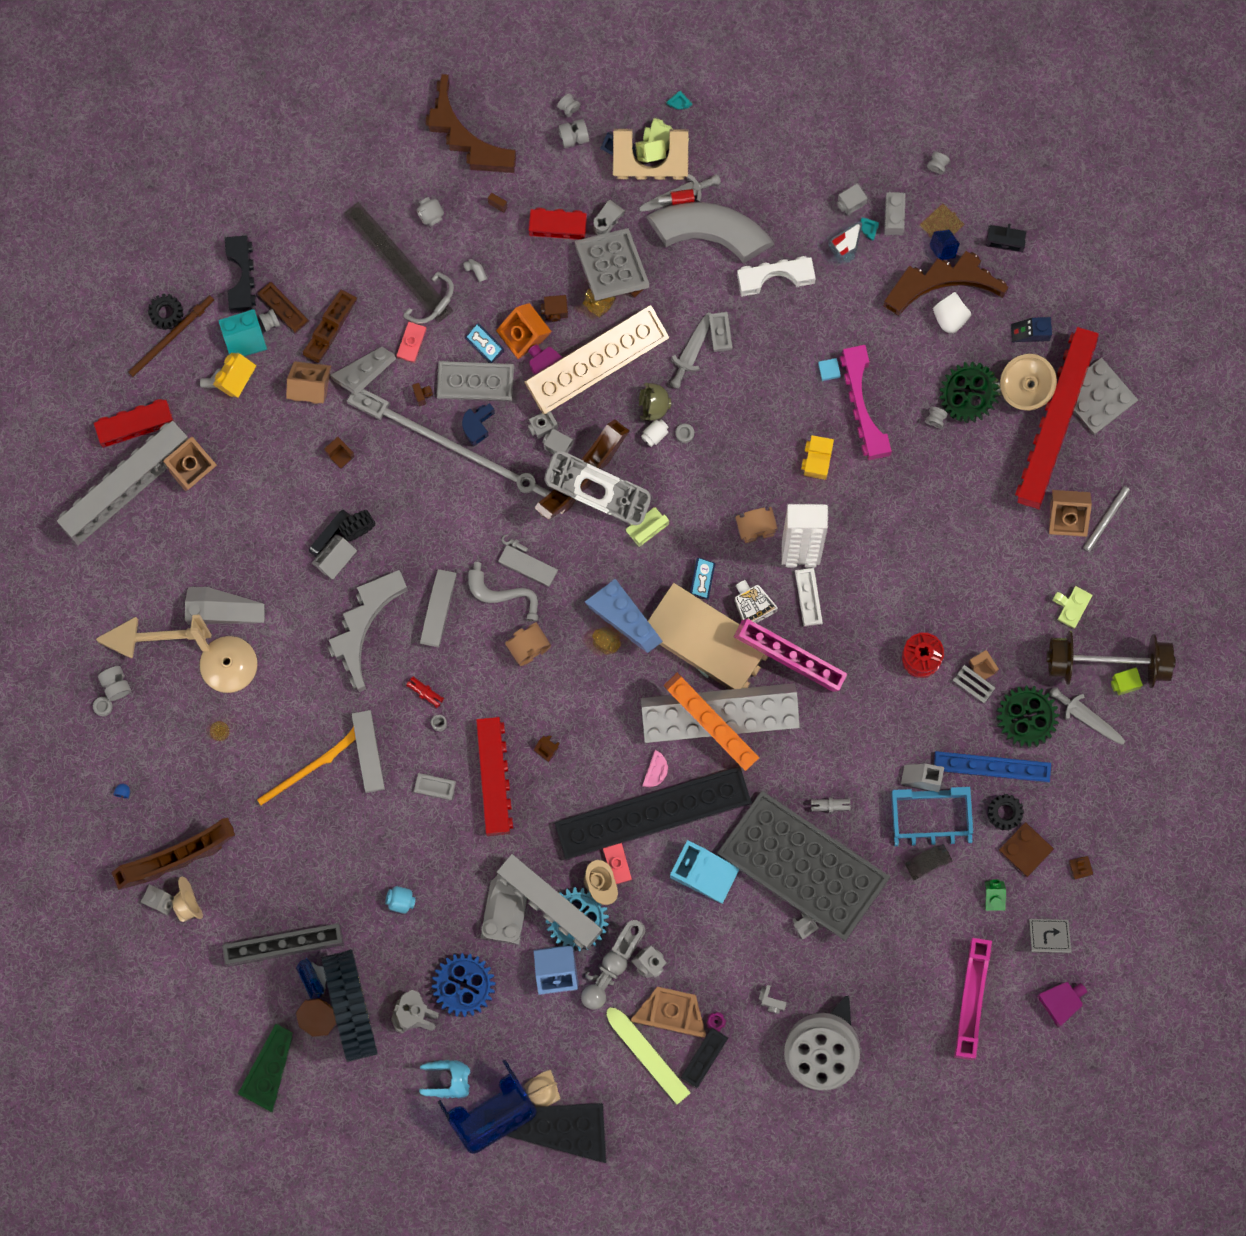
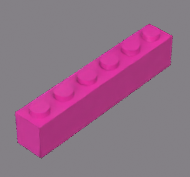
M749 619L741 621L734 635V638L832 692L840 690L847 676V673Z

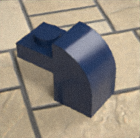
M490 403L486 406H480L475 414L469 408L463 416V431L473 447L489 436L482 423L495 414L494 408Z

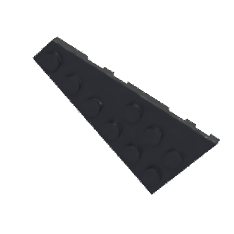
M603 1103L484 1110L486 1131L606 1163Z

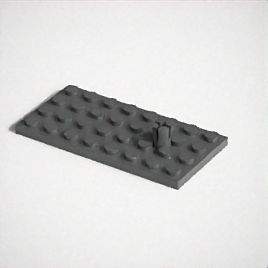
M761 791L717 853L718 856L737 867L740 871L845 942L890 880L889 875L763 791Z

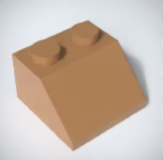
M294 361L287 378L286 399L309 401L314 404L324 403L327 396L331 366Z
M190 437L163 460L174 479L185 491L189 490L217 466L193 437Z
M1052 490L1049 534L1087 537L1092 506L1091 493Z

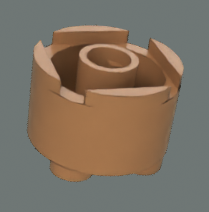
M769 507L768 511L765 508L745 512V517L740 518V515L735 517L741 540H745V543L754 542L758 536L762 535L764 539L773 537L778 530L772 507Z
M537 622L531 624L525 631L523 628L519 629L513 634L514 638L505 642L508 650L520 666L532 662L533 658L540 653L543 655L551 647L549 640Z

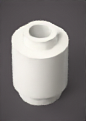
M661 419L659 421L654 420L643 431L641 438L650 447L657 445L669 433L667 431L668 425Z

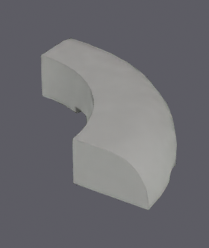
M693 202L671 205L646 216L665 247L689 239L709 240L724 245L744 264L775 245L769 235L753 220L738 211L718 204Z

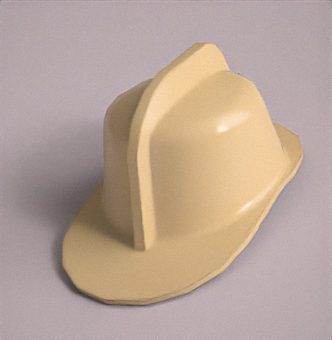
M602 860L592 861L587 866L584 885L596 902L602 905H610L614 903L618 896L612 869Z
M182 876L178 880L180 891L173 899L174 912L181 922H185L193 917L202 919L203 913L196 902L191 885Z
M551 1070L537 1075L524 1085L528 1100L536 1107L549 1106L561 1099L556 1086L557 1082L554 1081Z

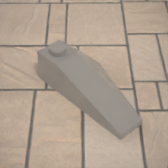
M188 587L185 600V621L188 625H191L192 615H200L205 624L265 623V604L210 587Z

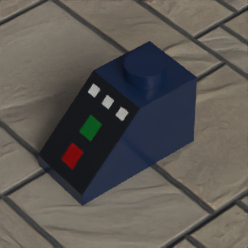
M1051 317L1029 318L1011 324L1012 343L1050 341L1052 337Z

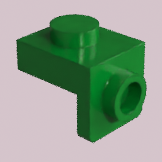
M998 879L985 881L986 911H1005L1006 887L1004 881Z

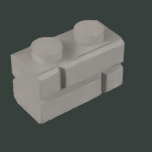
M888 192L885 199L884 235H903L905 225V193Z

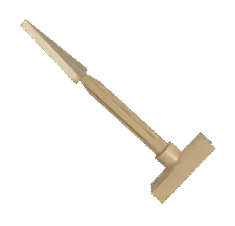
M192 615L191 628H187V630L137 633L138 619L135 617L96 639L100 644L129 658H133L135 643L141 641L195 639L202 651H210L206 638H211L212 634L200 615Z

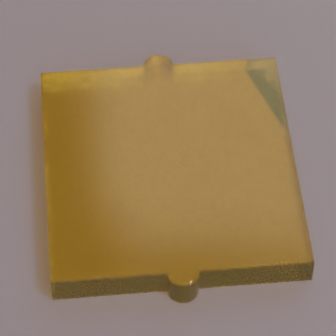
M944 204L939 206L920 224L929 234V237H932L940 246L965 225L956 216V213H952Z

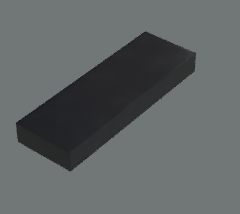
M712 1027L681 1078L698 1088L729 1037Z

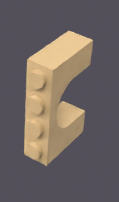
M614 129L613 176H617V179H628V176H636V179H647V176H654V179H665V176H673L675 180L684 179V176H688V129H670L668 156L661 164L656 166H645L634 157L632 129Z

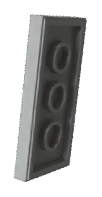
M439 361L437 399L512 402L514 364Z

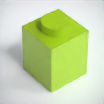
M1137 667L1114 674L1111 681L1112 689L1114 692L1117 691L1118 696L1141 689L1143 686Z

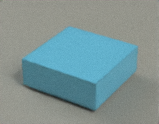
M837 358L818 362L822 381L841 378Z

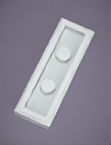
M814 568L795 570L803 627L821 625L823 622Z

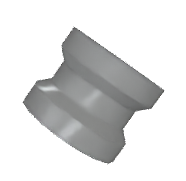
M569 93L559 101L557 107L560 110H564L565 115L570 117L579 109L581 104L575 101Z
M933 152L932 160L928 162L927 168L942 175L945 172V165L949 164L950 159L942 153Z
M273 309L269 310L266 314H259L266 332L274 326H280Z
M930 407V415L926 417L925 423L941 429L944 425L943 420L947 417L948 413L938 407Z

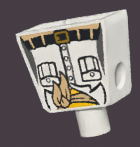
M746 580L736 585L740 595L736 596L734 601L741 620L749 619L758 623L777 612V606L759 585L750 589Z

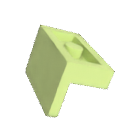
M654 507L646 513L641 524L630 525L626 528V532L640 547L668 526L669 519L665 514L662 516L657 508Z

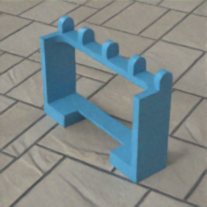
M952 787L950 790H940L939 792H912V789L892 790L894 846L899 845L898 839L911 838L912 846H916V838L931 837V845H935V837H950L951 844H955V836H968V843H972L973 821L970 787ZM965 797L967 831L899 834L897 800Z

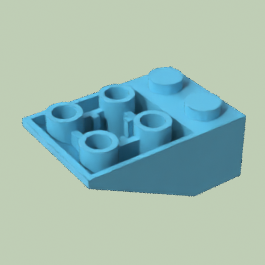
M687 840L670 874V878L723 904L739 869L705 848Z

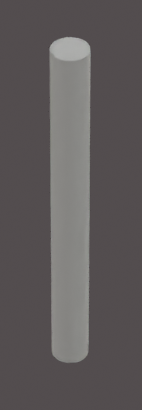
M1126 486L1122 488L1083 549L1088 552L1091 551L1130 492L1129 488Z

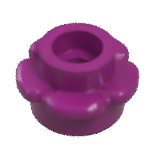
M719 1012L711 1013L707 1018V1027L709 1029L713 1027L721 1031L726 1025L724 1015Z

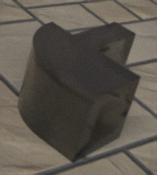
M943 844L917 855L906 862L905 865L915 881L938 868L948 865L953 860Z

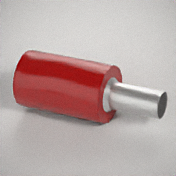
M693 189L670 192V196L658 197L659 204L671 202L672 206L695 202Z

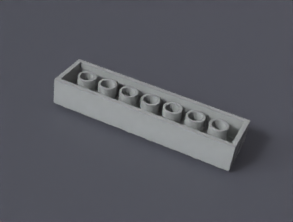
M174 421L164 424L160 428V432L155 436H150L144 446L135 449L129 459L121 461L114 472L106 474L99 485L91 487L84 498L77 499L69 511L62 512L57 520L58 524L79 546L167 469L163 460L189 438Z
M795 683L698 693L736 734L799 728ZM672 695L641 698L645 743L711 736Z

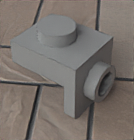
M149 885L141 903L168 915L173 907L174 897L165 891Z
M767 985L766 989L762 988L759 1000H762L761 1005L769 1007L768 1011L779 1014L780 1011L784 1012L786 1002L768 997L770 985Z

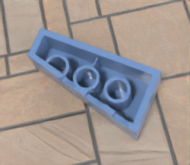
M616 579L585 601L595 614L599 615L608 624H611L645 652H650L663 642Z

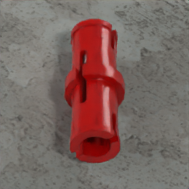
M414 676L410 680L416 685L409 681L406 685L418 693L421 699L425 698L436 708L441 704L435 699L441 703L444 701V698L431 690L429 685H424Z

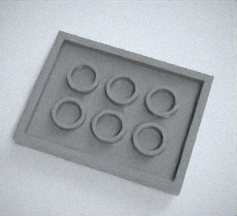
M629 228L575 241V248L595 301L649 288V281Z

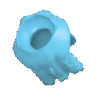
M440 1060L438 1062H427L420 1066V1069L450 1070L452 1074L451 1087L449 1089H419L421 1095L436 1096L438 1098H463L469 1095L468 1075L470 1074V1068L466 1064L457 1060Z

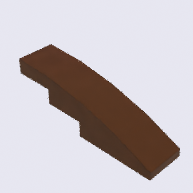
M342 289L339 291L323 314L322 321L313 332L312 339L303 350L305 357L320 363L357 301V297Z

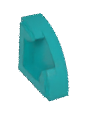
M681 91L666 102L668 106L678 110L687 109L692 106V103Z
M862 217L861 229L865 233L864 235L874 241L880 222Z

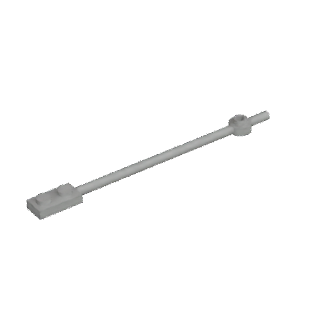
M364 389L357 395L351 393L347 400L348 404L379 420L385 415L517 483V488L522 493L534 491L546 497L551 492L537 485L535 478L531 474L523 473L519 476L388 409V401ZM528 481L530 485L528 487H524L523 482Z

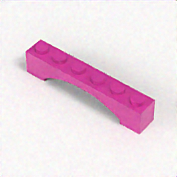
M861 345L843 349L840 362L841 366L846 368L847 373L844 374L846 385L850 384L851 391L848 392L850 402L855 404L853 415L854 419L859 421L860 427H857L859 438H863L864 445H862L863 455L868 457V461L891 456L892 451L888 435L883 434L875 426L863 400L862 375L864 369L869 367L870 363L866 346Z
M977 938L970 940L954 1053L955 1058L973 1061L976 1059L981 1008L992 941Z

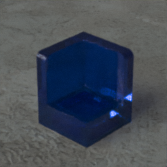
M948 229L933 232L929 245L938 259L946 260L956 257L960 243L951 230Z

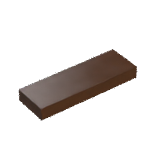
M269 282L257 293L295 334L309 322L272 282Z

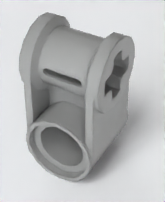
M609 200L594 219V233L596 235L609 233L615 224L618 223L617 220L624 216L625 210Z

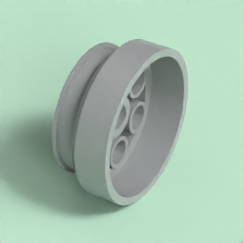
M828 1013L811 1014L799 1020L790 1030L784 1049L785 1062L791 1075L802 1085L815 1090L835 1089L849 1081L856 1072L860 1060V1042L855 1030L844 1019ZM818 1034H824L826 1036V1039L821 1041L818 1040L816 1036ZM805 1043L809 1046V1049L802 1050L799 1045ZM842 1044L844 1049L836 1050L834 1045ZM819 1053H823L827 1056V1058L824 1060H820L817 1058L816 1055ZM801 1063H807L810 1067L808 1069H802L799 1065ZM842 1063L844 1068L836 1069L834 1064ZM823 1072L827 1077L820 1079L817 1074Z

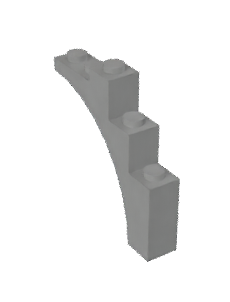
M400 570L357 587L359 593L356 594V597L362 606L343 613L345 619L342 620L345 630L350 631L329 640L331 645L328 646L331 656H336L337 661L345 658L342 661L346 672L350 670L352 677L349 679L353 689L357 688L359 692L366 690L361 670V652L366 632L373 619L384 606L408 591Z

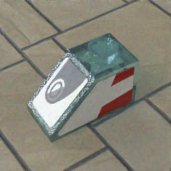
M860 221L828 242V247L840 264L844 261L848 263L855 258L862 228Z

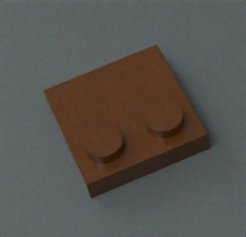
M1025 822L999 849V852L1028 877L1054 848Z

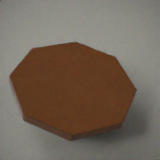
M320 998L305 1000L296 1012L299 1028L312 1037L328 1035L337 1023L333 1007Z

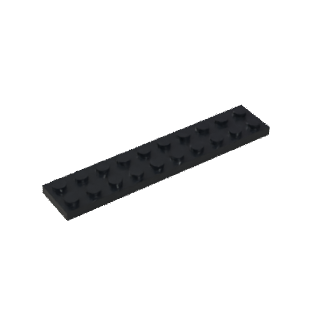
M739 766L555 822V827L565 859L570 860L610 846L752 804L741 767Z

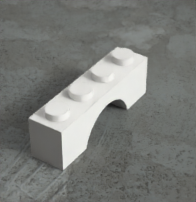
M806 256L798 257L792 261L780 260L775 264L762 263L758 267L752 268L751 266H744L737 270L741 297L759 294L763 283L773 276L787 277L796 287L815 284L816 279L812 258H807Z

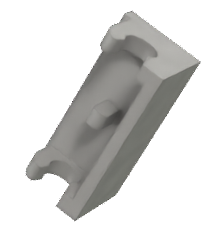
M335 535L312 564L333 580L357 550L343 537Z

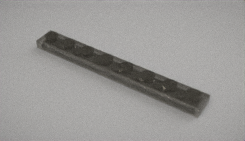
M357 202L344 215L427 311L432 314L443 298L362 205ZM447 305L441 314L437 315L434 319L440 323L453 310Z

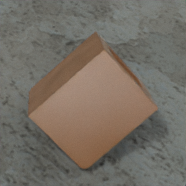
M987 650L969 661L973 671L985 680L996 674L999 670Z

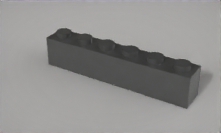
M337 923L222 946L225 965L231 967L343 946L344 940L341 925Z

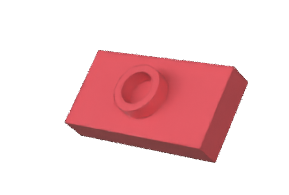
M408 322L397 358L415 363L427 330L426 327Z
M622 843L604 848L606 862L612 869L616 885L631 881L632 878Z

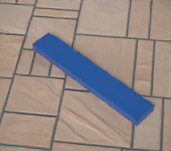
M935 751L934 765L944 767L943 772L1050 782L1051 763Z

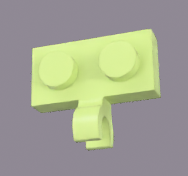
M1077 586L1074 587L1069 599L1057 592L1052 601L1064 607L1057 620L1075 629L1092 594Z

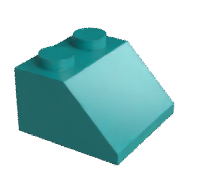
M255 309L218 320L229 354L240 353L245 357L267 350Z

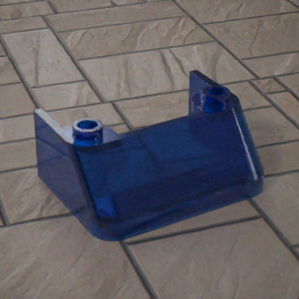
M506 1059L502 1062L509 1074L504 1076L499 1082V1088L502 1092L473 1110L467 1112L464 1107L457 1106L448 1111L441 1099L437 1101L466 1150L471 1154L482 1151L527 1123L536 1115V1108Z

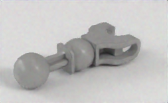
M631 920L627 923L612 948L613 951L604 956L602 967L600 966L599 968L603 972L595 984L588 985L582 991L581 1000L588 1009L596 1010L604 1005L606 1001L605 989L613 977L617 979V976L625 971L627 960H629L646 932L641 922ZM635 926H638V934L632 935L631 929Z

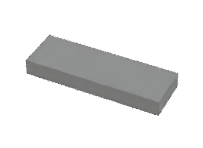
M508 545L498 563L547 587H550L558 572V569Z

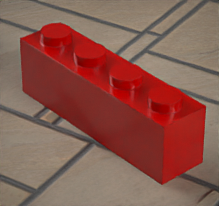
M158 399L147 406H136L132 411H121L116 413V416L110 418L102 417L98 419V422H94L99 442L102 448L160 430L164 424L174 420L167 400Z

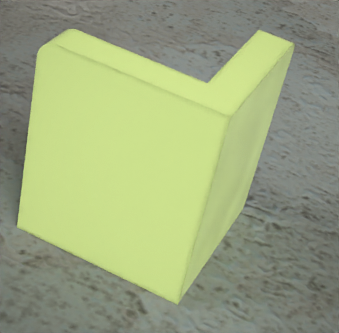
M664 140L636 142L638 161L651 162L666 158Z

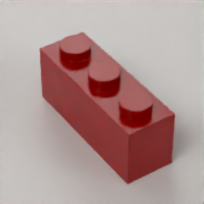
M545 208L531 209L529 236L585 239L587 213L579 210L565 212L562 209H554V211H549Z

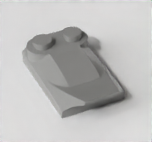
M498 874L490 882L480 938L519 945L527 898L525 896L520 898L513 892L515 888L511 884L506 886L498 879L500 877Z

